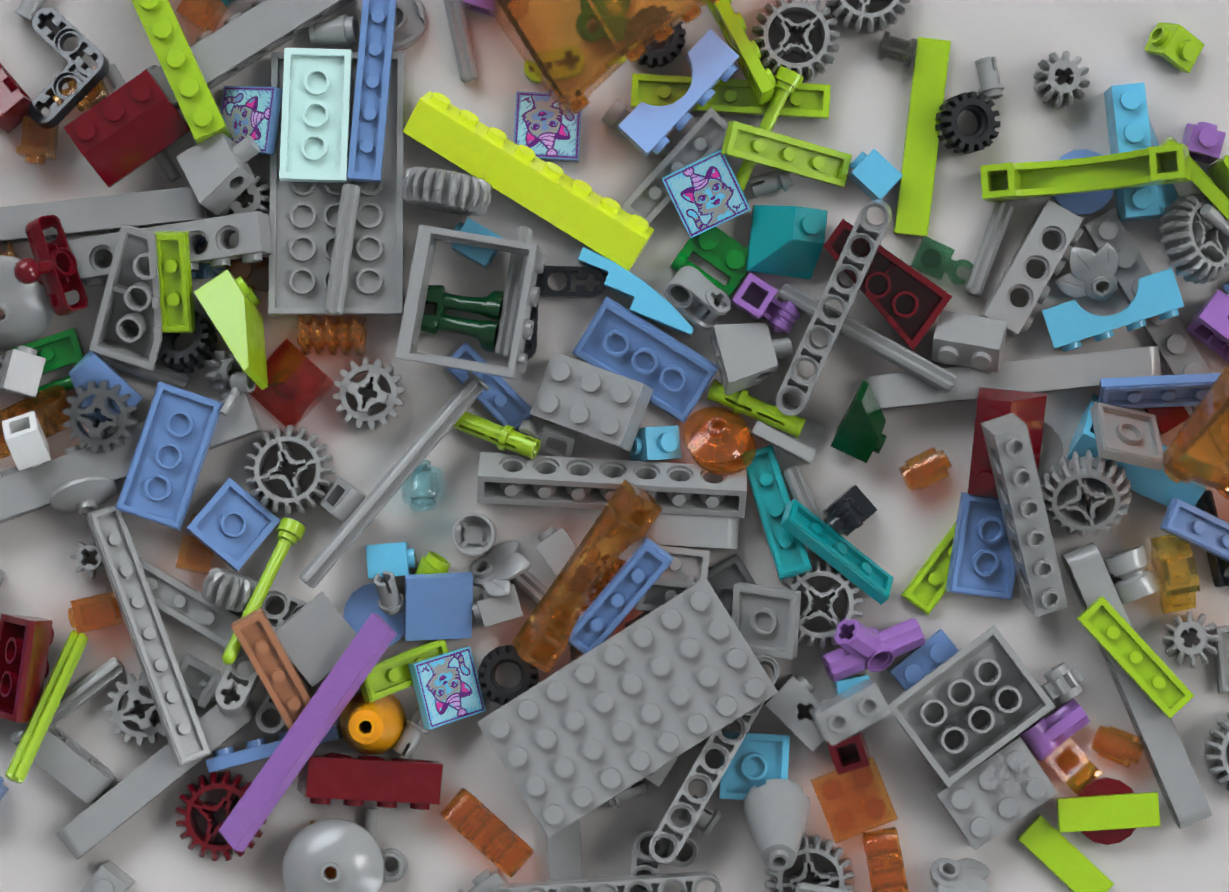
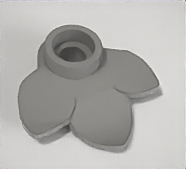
M1105 243L1097 253L1082 247H1072L1069 255L1071 272L1055 279L1060 290L1070 297L1080 298L1089 296L1096 301H1105L1111 298L1118 288V280L1114 275L1119 265L1118 254L1109 243ZM1100 281L1107 282V286L1103 290L1096 289Z
M515 540L502 542L493 547L486 557L475 561L468 571L472 572L473 585L484 589L491 597L509 596L511 594L510 580L531 568L530 562L522 554L517 553L520 543Z
M940 858L934 861L930 868L931 881L937 888V892H990L988 885L984 881L989 876L990 869L980 861L970 858L958 861Z

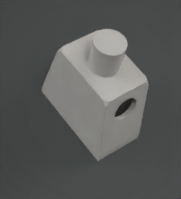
M218 133L180 153L176 158L199 203L215 215H219L254 181L255 176L247 161L261 152L255 140L249 135L239 143H235L225 134Z
M765 323L713 325L710 339L716 362L719 366L725 395H731L773 379L778 369L777 359L793 356L790 338L785 337L772 340L768 325Z

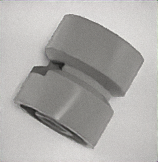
M472 512L464 514L456 520L452 527L451 536L457 550L465 555L478 556L491 550L496 542L497 532L490 518L483 514Z
M1144 545L1132 547L1103 559L1110 577L1115 578L1117 581L1114 586L1122 604L1140 599L1161 589L1155 572L1147 569L1150 560Z

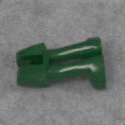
M429 285L425 304L436 305L434 315L423 313L420 332L433 337L439 331L471 336L479 341L483 350L495 353L499 328L498 322L445 315V310L469 312L500 320L504 291H492L486 297H469L447 293L444 285Z

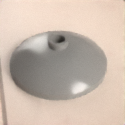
M0 255V309L5 312V315L0 316V349L10 350L18 347V345L21 346L38 340L48 329L54 312L44 286L37 281L32 284H22L14 276V267L20 259Z
M329 818L308 825L291 841L283 860V879L287 892H379L384 878V860L378 843L362 826L345 819ZM331 866L337 870L335 878L326 876L325 869Z

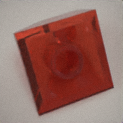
M286 339L266 361L268 387L262 390L256 384L254 391L249 394L285 427L293 425L295 429L334 386V380L293 343Z

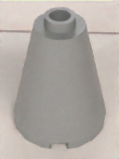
M786 779L766 780L765 785L758 788L755 785L749 790L744 798L743 810L763 864L771 870L782 871L790 868L795 863L810 815V800L803 793V788L798 784Z

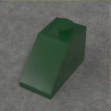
M862 381L831 443V447L865 463L868 462L873 452L879 454L887 437L882 434L886 419L868 382Z

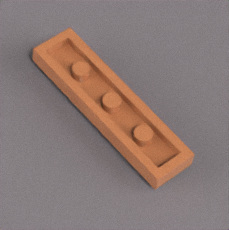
M260 608L231 623V627L290 730L311 700V696L263 609Z

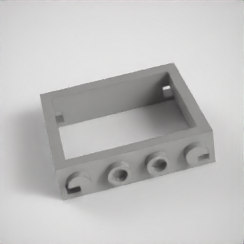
M419 224L395 357L407 361L519 380V374L525 373L528 354L523 353L525 341L530 340L533 333L534 321L529 320L531 308L536 307L539 300L540 288L535 287L538 273L542 274L545 267L546 255L542 254V248L532 243ZM437 241L528 256L508 367L417 351Z

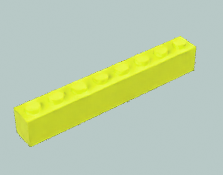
M429 91L419 99L402 131L403 133L471 175L488 182L492 188L629 271L636 263L655 231L644 218L635 214L630 215L622 210L619 203L609 197H601L593 192L591 186L586 182L578 179L574 180L564 174L560 166L552 162L546 163L536 157L535 152L531 148L515 144L507 139V135L500 129L495 127L489 128L481 123L474 113L468 110H460L450 104V99L445 95Z

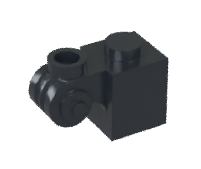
M852 485L823 510L827 516L823 521L838 535L842 533L843 536H848L856 528L858 529L862 526L863 522L874 514L877 509L857 485Z

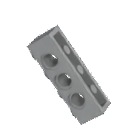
M1049 199L1043 203L980 317L1007 321V334L1012 337L1017 336L1020 331L1026 333L1035 318L1034 315L1030 314L1035 304H1042L1050 292L1051 287L1047 285L1052 274L1058 276L1067 261V258L1063 257L1069 245L1074 247L1083 233V229L1079 228L1083 218ZM1045 233L1053 234L1056 237L1058 245L1055 250L1047 249L1043 245L1042 238ZM1028 262H1035L1041 267L1040 278L1034 279L1027 274L1026 266ZM1014 290L1022 292L1025 296V304L1021 308L1015 307L1010 302V294Z

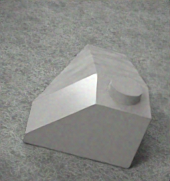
M123 223L89 350L153 371L163 339L156 234Z

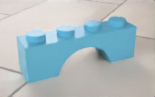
M1169 268L1138 278V288L1134 299L1119 313L1108 316L1095 315L1084 310L1075 300L1044 309L1042 313L1054 349L1061 347L1062 351L1066 352L1081 347L1080 340L1093 336L1095 342L1114 336L1113 329L1126 326L1127 331L1146 326L1145 319L1158 315L1160 321L1179 315L1178 308L1184 307V303L1173 270Z

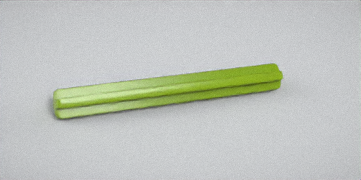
M72 630L69 633L7 768L5 776L8 780L20 784L25 781L88 642V637L85 633L77 630Z

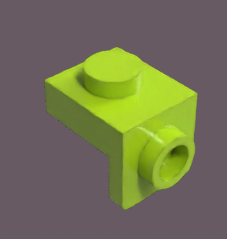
M1159 22L1150 33L1144 50L1148 54L1160 55L1180 72L1190 73L1205 44L1180 24Z

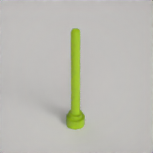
M782 66L779 67L775 76L777 80L776 92L759 128L772 131L789 93L793 94L795 89L798 90L804 79L802 75ZM743 160L736 175L742 191H744L756 165Z
M288 517L281 519L276 529L278 533L276 538L279 541L241 618L261 608L290 546H295L296 542H300L306 531V527L300 522ZM233 633L222 655V661L226 665H231L235 662L242 647L235 633Z

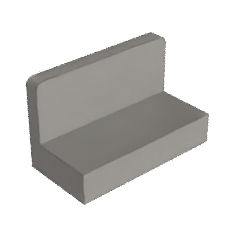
M769 399L766 401L771 405L777 406L773 400ZM800 414L796 416L805 418L806 421L798 439L763 422L756 421L750 432L751 435L808 464L812 462L817 452L816 449L826 432L825 427Z

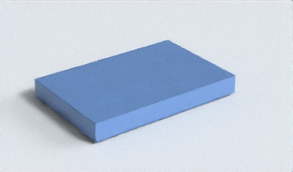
M961 492L945 590L953 593L1012 600L1016 571L999 498Z

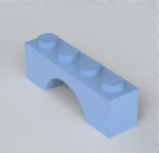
M711 29L687 53L686 59L691 69L692 81L686 94L678 101L666 106H653L640 102L619 124L618 131L644 156L648 157L652 152L658 155L670 142L667 136L674 128L681 131L693 118L690 114L692 109L697 104L702 107L706 105L716 93L712 88L720 80L726 83L739 69L735 65L738 62L739 55Z

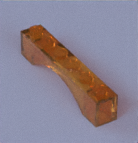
M624 479L513 639L512 644L522 660L549 673L567 647L577 617L598 580L621 553L644 537L663 510L651 494Z

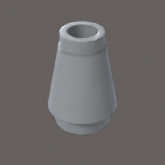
M343 14L309 26V38L312 45L351 47L352 43L359 42L360 31L355 16L348 17L347 14Z

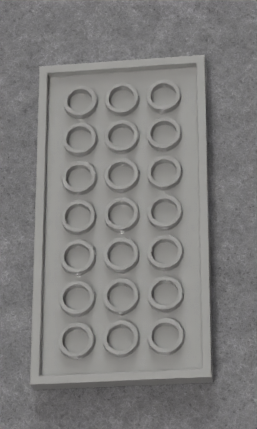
M271 52V87L283 89L284 52ZM352 52L349 150L358 52ZM393 52L382 183L280 181L281 100L275 153L270 155L269 224L273 254H269L268 314L270 316H403L404 199L402 198V182L404 178V133L402 131L404 129L405 104L404 52ZM343 184H354L360 187L361 192L344 311L342 315H330L325 312V303Z
M705 577L478 721L477 724L548 838H550L779 692Z

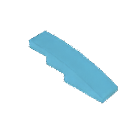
M585 247L582 248L578 263L597 268L602 273L607 274L604 287L633 299L629 309L631 312L691 337L694 328L665 298L646 282L617 263Z

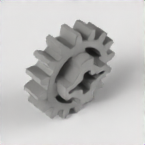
M363 357L362 366H358L354 361H351L350 366L352 370L350 372L343 369L339 371L344 377L343 381H334V385L340 388V393L333 394L332 398L342 402L336 408L337 412L347 411L348 413L344 420L349 423L356 418V427L360 429L365 422H368L371 430L375 429L376 421H380L384 426H387L388 421L386 417L388 415L395 418L398 417L397 412L394 410L395 405L404 406V402L398 399V394L405 393V388L397 387L396 385L402 379L401 375L391 376L390 374L394 367L389 364L382 369V360L379 358L375 360L374 365H370L367 357ZM368 372L364 380L358 383L351 382L357 375ZM381 375L387 379L391 388V394L383 391L380 385ZM373 384V390L377 392L376 398H370L365 403L366 399L361 395L362 389H368ZM347 393L354 395L357 400V412L350 406ZM380 404L387 405L380 413L369 416L372 408Z
M143 672L140 673L139 680L136 679L133 673L127 675L128 684L121 680L117 681L115 684L119 691L108 692V696L114 701L112 704L106 705L105 710L112 711L113 716L109 717L106 721L107 723L116 722L117 727L113 731L115 735L121 732L126 733L124 736L125 742H130L133 737H136L137 745H143L146 737H148L151 743L157 742V732L162 736H166L161 720L156 725L157 709L155 705L149 707L145 711V715L137 712L130 714V711L136 709L135 707H138L140 702L141 704H150L154 701L152 696L147 694L145 688L142 687H148ZM127 693L129 697L125 709L121 710L122 700ZM131 720L138 723L139 728L142 730L132 728L125 721Z

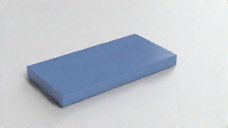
M608 296L603 300L572 352L590 365L644 383L652 388L653 393L649 402L685 423L719 369L718 365Z
M158 382L115 509L181 530L220 417L219 411L224 403Z

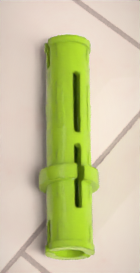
M716 379L713 381L706 398L733 409V413L738 416L742 413L768 426L795 436L797 439L806 421L805 418L796 415L789 416L783 414L777 406L750 396L749 391L745 389L742 392L739 391L731 395H725L723 384Z
M466 411L452 427L479 439L497 445L499 450H510L532 460L537 456L541 445L540 439L515 431V427L511 425H499Z

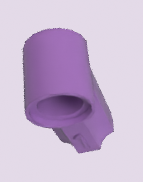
M1073 698L1045 718L1041 717L1019 735L1036 759L1042 761L1062 747L1063 741L1091 721L1082 707Z

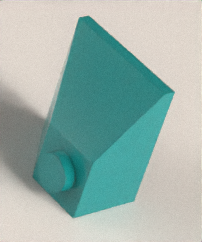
M753 205L746 271L810 280L824 246L828 210L800 206Z

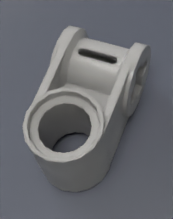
M691 266L680 268L665 289L666 300L701 330L711 329L715 325L716 318L719 315H725L731 309V301L727 294L704 277L698 269Z

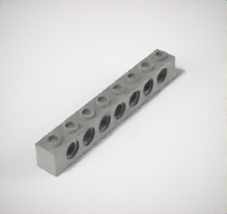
M480 453L477 477V503L745 518L747 467L537 455L532 460L521 454Z

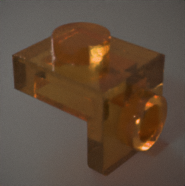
M23 116L21 146H16V153L25 158L26 163L44 165L45 160H56L59 124L54 128L45 129L37 125L31 117Z

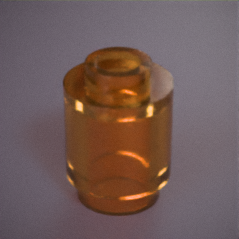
M931 447L906 460L905 465L900 467L899 470L910 491L917 488L921 491L948 477L947 469L951 467V464L943 450L937 452L934 447Z
M1100 725L1094 736L1091 750L1098 752L1097 756L1128 768L1131 763H1138L1144 746L1139 744V736L1111 725L1108 727Z

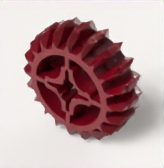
M230 770L223 772L222 780H220L218 772L214 771L210 772V782L203 774L197 777L200 788L192 782L187 785V789L192 796L184 793L180 795L179 799L187 804V807L179 806L176 808V813L185 815L184 819L176 821V826L187 827V830L180 834V838L182 840L189 836L193 838V841L188 845L190 850L197 847L198 844L202 846L199 851L200 857L203 858L209 850H212L211 859L212 861H217L222 851L224 859L229 861L233 856V848L228 842L215 841L217 835L220 834L218 830L225 820L216 826L218 821L215 819L217 816H214V811L217 812L226 805L225 810L227 814L225 815L229 816L234 809L237 799L236 795L241 799L252 781L243 787L240 785L243 780L242 774H238L232 782L230 781ZM208 790H227L220 803L200 800L201 796ZM196 810H199V814L203 815L208 821L206 836L202 833L196 822ZM259 829L254 837L260 838L263 831ZM253 839L247 845L250 849L256 845ZM234 850L239 857L245 854V850L243 852Z

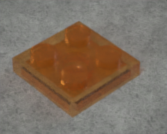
M870 756V766L837 775L836 770L810 780L835 843L898 819L873 756Z

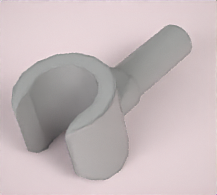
M237 372L230 377L231 391L219 411L220 414L227 416L241 392L252 393L254 391L256 383L246 373Z

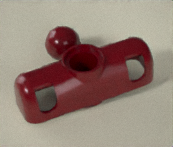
M47 215L29 222L25 227V234L29 240L34 259L22 258L18 260L14 267V276L22 284H32L37 281L43 285L49 297L52 310L58 316L70 315L88 306V298L77 270L76 258L70 250L59 218L55 215ZM54 227L57 231V238L47 243L43 230ZM76 290L80 296L79 301L69 305L65 293Z

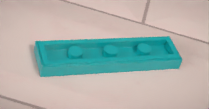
M770 445L740 454L743 467H747V479L779 580L812 571L805 545L780 525L786 505L790 502L773 446Z
M793 499L786 505L780 524L784 529L880 605L889 599L894 579L889 573L841 535H838L830 526L797 500Z

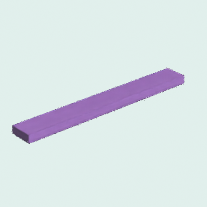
M375 613L369 616L218 830L234 850L239 852L245 850L397 635L381 616Z

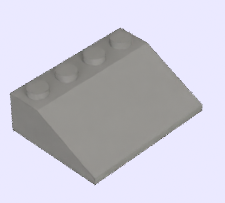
M995 625L888 704L895 719L946 787L951 786L1056 707Z

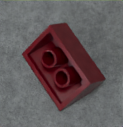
M147 69L63 127L85 159L109 188L191 131L157 80Z
M979 387L968 494L998 497L981 423L1010 413H1014L1027 425L1038 473L1047 394Z
M1 614L0 718L17 723L29 722L43 692L44 679L49 673L47 658L49 646L54 638L52 620L40 617Z

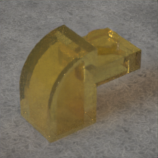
M1173 535L1151 538V563L1161 587L1159 596L1163 614L1196 608V592L1200 591L1195 558L1189 543Z

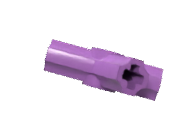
M910 618L882 631L876 628H868L856 619H843L836 626L837 631L834 636L835 641L841 648L822 655V662L827 675L834 682L865 669L871 672H879L888 668L892 664L894 657L925 645V637L915 618Z

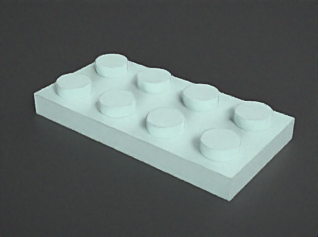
M284 48L280 181L347 183L352 77L351 49Z

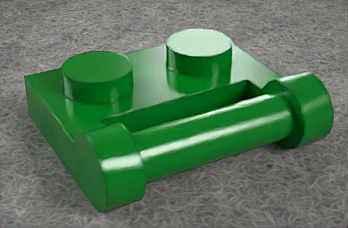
M714 227L690 238L674 259L670 268L678 272L683 266L694 267L718 289H721L730 297L747 273L748 249L719 228ZM692 253L696 254L730 278L726 285H723L688 260Z
M75 328L21 345L36 349L38 351L37 356L46 358L42 375L74 364L76 365L85 356ZM70 376L39 386L36 397L27 399L29 404L34 406L42 403L41 399L74 389Z

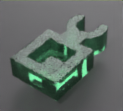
M924 236L911 261L910 267L938 281L946 273L952 283L964 285L966 280L957 276V268L962 266L970 270L973 264L965 259L957 261L951 259L955 251L954 249Z

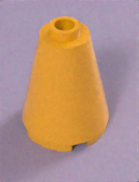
M361 691L349 701L340 715V729L345 741L354 750L367 755H379L395 747L406 728V715L399 699L391 694L373 702L365 703ZM365 720L372 724L371 731L365 727Z

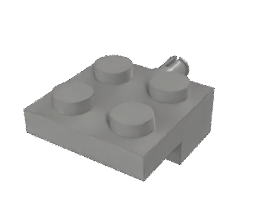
M658 545L673 557V562L636 604V610L652 612L705 577L708 578L710 551Z

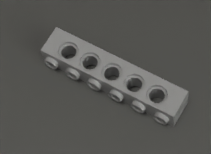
M260 211L143 228V230L152 233L155 231H188L191 272L199 271V265L210 263L211 268L231 266L230 260L242 259V263H254L263 261L262 255L273 254L269 215ZM120 232L68 240L70 250L76 258L77 270L81 281L85 282L86 287L105 285V279H108L111 265L106 268L104 258L107 253L111 252L113 260ZM237 232L239 236L238 245L231 249L229 238L233 233ZM205 237L207 248L200 254L197 245L200 239Z
M1014 413L983 422L981 425L1023 603L1036 617L1068 607L1027 425Z

